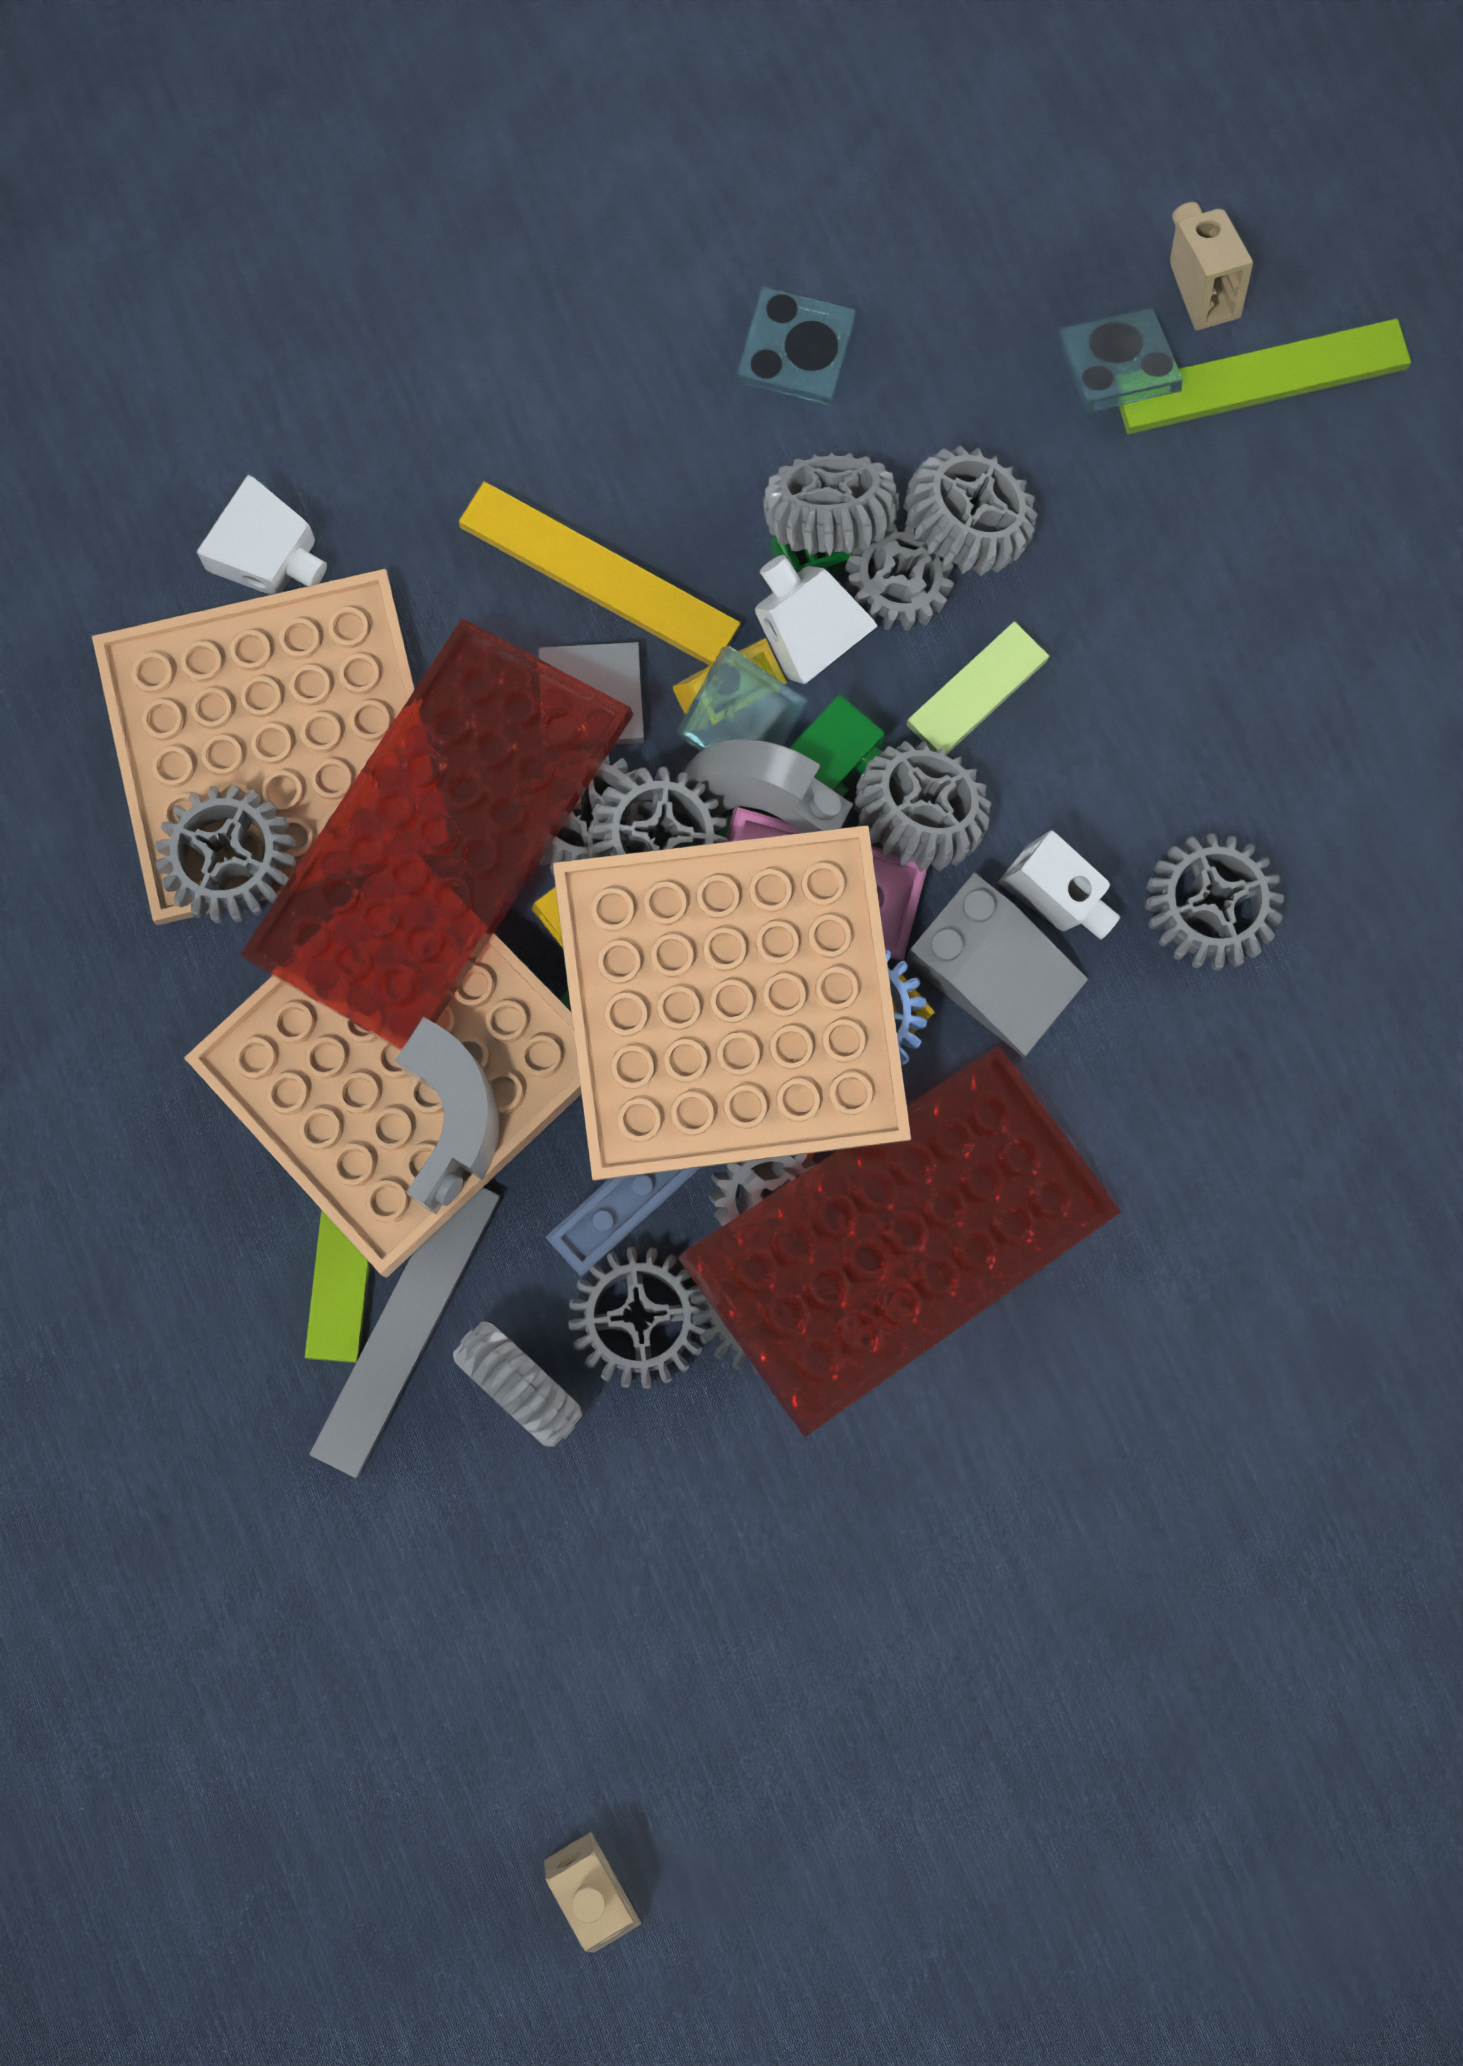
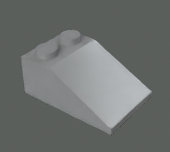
M976 873L972 874L912 946L906 960V964L1024 1058L1088 980L1014 903Z

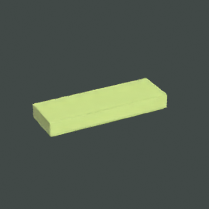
M1014 621L907 720L906 725L922 741H925L933 752L944 746L946 756L1048 661L1049 655Z

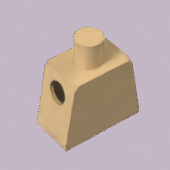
M1196 202L1181 205L1172 214L1176 228L1170 263L1195 331L1241 318L1253 266L1251 256L1225 210L1215 209L1202 213L1199 204Z
M591 1832L544 1859L545 1876L548 1886L586 1952L595 1953L642 1924Z

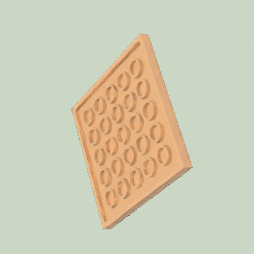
M386 569L92 636L153 922L156 925L194 917L190 912L191 903L182 908L179 907L173 900L177 891L167 892L162 886L161 882L168 874L160 873L156 869L155 863L166 855L159 853L155 848L156 841L161 839H171L161 829V825L164 821L178 823L179 819L173 812L174 805H180L186 811L193 807L189 799L191 793H197L203 802L209 800L208 790L210 786H216L222 798L226 797L227 790L231 785L238 786L242 799L248 792L254 790L260 796V805L268 801L273 802L277 808L274 817L284 816L287 820L289 827L283 834L292 835L295 840V847L284 853L292 855L296 863L293 868L280 869V871L288 876L290 883L287 887H281L276 884L271 887L278 897L385 872L410 848L424 862L454 855ZM227 819L215 821L204 827L202 831L215 832L222 828ZM251 824L247 831L250 838L247 842L246 850L251 852L255 859L263 862L265 838L263 832ZM227 846V852L224 848L218 852L212 850L221 863L224 862V856L227 860L232 859L233 856L238 858L231 846ZM189 847L187 871L190 879L200 885L204 877L201 870L204 866L205 857L200 856L196 849ZM236 876L229 880L224 890L241 886L251 878ZM262 897V898H261L260 900H258L257 902L263 901V900H267V899H266L265 897Z
M868 825L553 863L592 1181L911 1140Z
M411 848L184 1057L385 1278L394 1272L581 1095L572 1014L569 1009ZM423 1017L451 1033L481 1065L494 1089L499 1111L498 1143L493 1160L484 1179L481 1180L465 1170L461 1176L463 1183L458 1195L449 1205H443L437 1215L419 1205L406 1192L440 1139L444 1123L442 1103L436 1091L409 1076L395 1062Z

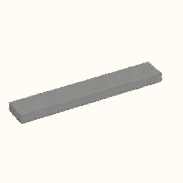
M481 1188L412 1254L309 1454L310 1456L356 1479L359 1478L501 1200L499 1195Z

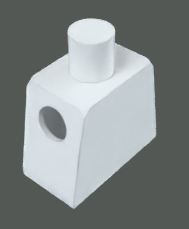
M247 475L197 550V554L207 571L269 595L283 592L291 578L306 586L319 584L327 569L326 562L309 553L315 542L310 525L250 475Z
M780 555L769 561L760 570L761 575L773 593L756 606L755 612L782 672L788 680L806 684L877 627V624L870 615L824 568L807 566L797 573L787 557Z
M1052 830L1027 844L997 882L1005 890L1063 932L1081 923L1101 940L1112 930L1120 918V915L1100 900L1110 887L1108 880Z

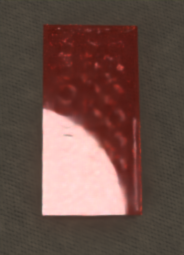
M462 618L240 955L247 962L402 1051L423 1017L433 1023L437 1022L634 715L631 708Z
M1000 1046L989 1051L907 1105L911 1140L838 1150L684 1251L678 1257L804 1438L1121 1213Z

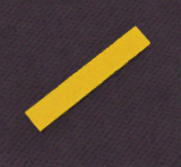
M483 481L459 520L461 529L709 666L722 660L740 630L741 622Z

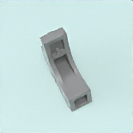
M745 739L716 743L699 752L683 770L688 775L686 788L692 790L697 784H704L705 790L699 797L703 803L710 799L718 800L719 805L710 813L711 818L719 817L725 811L733 808L750 807L772 813L800 832L809 833L841 829L853 806L851 802L814 778L820 767L818 763L794 750L769 742ZM672 805L674 810L686 817L678 808Z
M423 1017L395 1062L409 1076L436 1091L442 1103L444 1123L440 1139L406 1192L419 1205L437 1215L443 1205H449L458 1195L463 1183L461 1176L465 1170L481 1180L484 1179L493 1160L498 1143L499 1111L494 1089L481 1065L451 1033Z

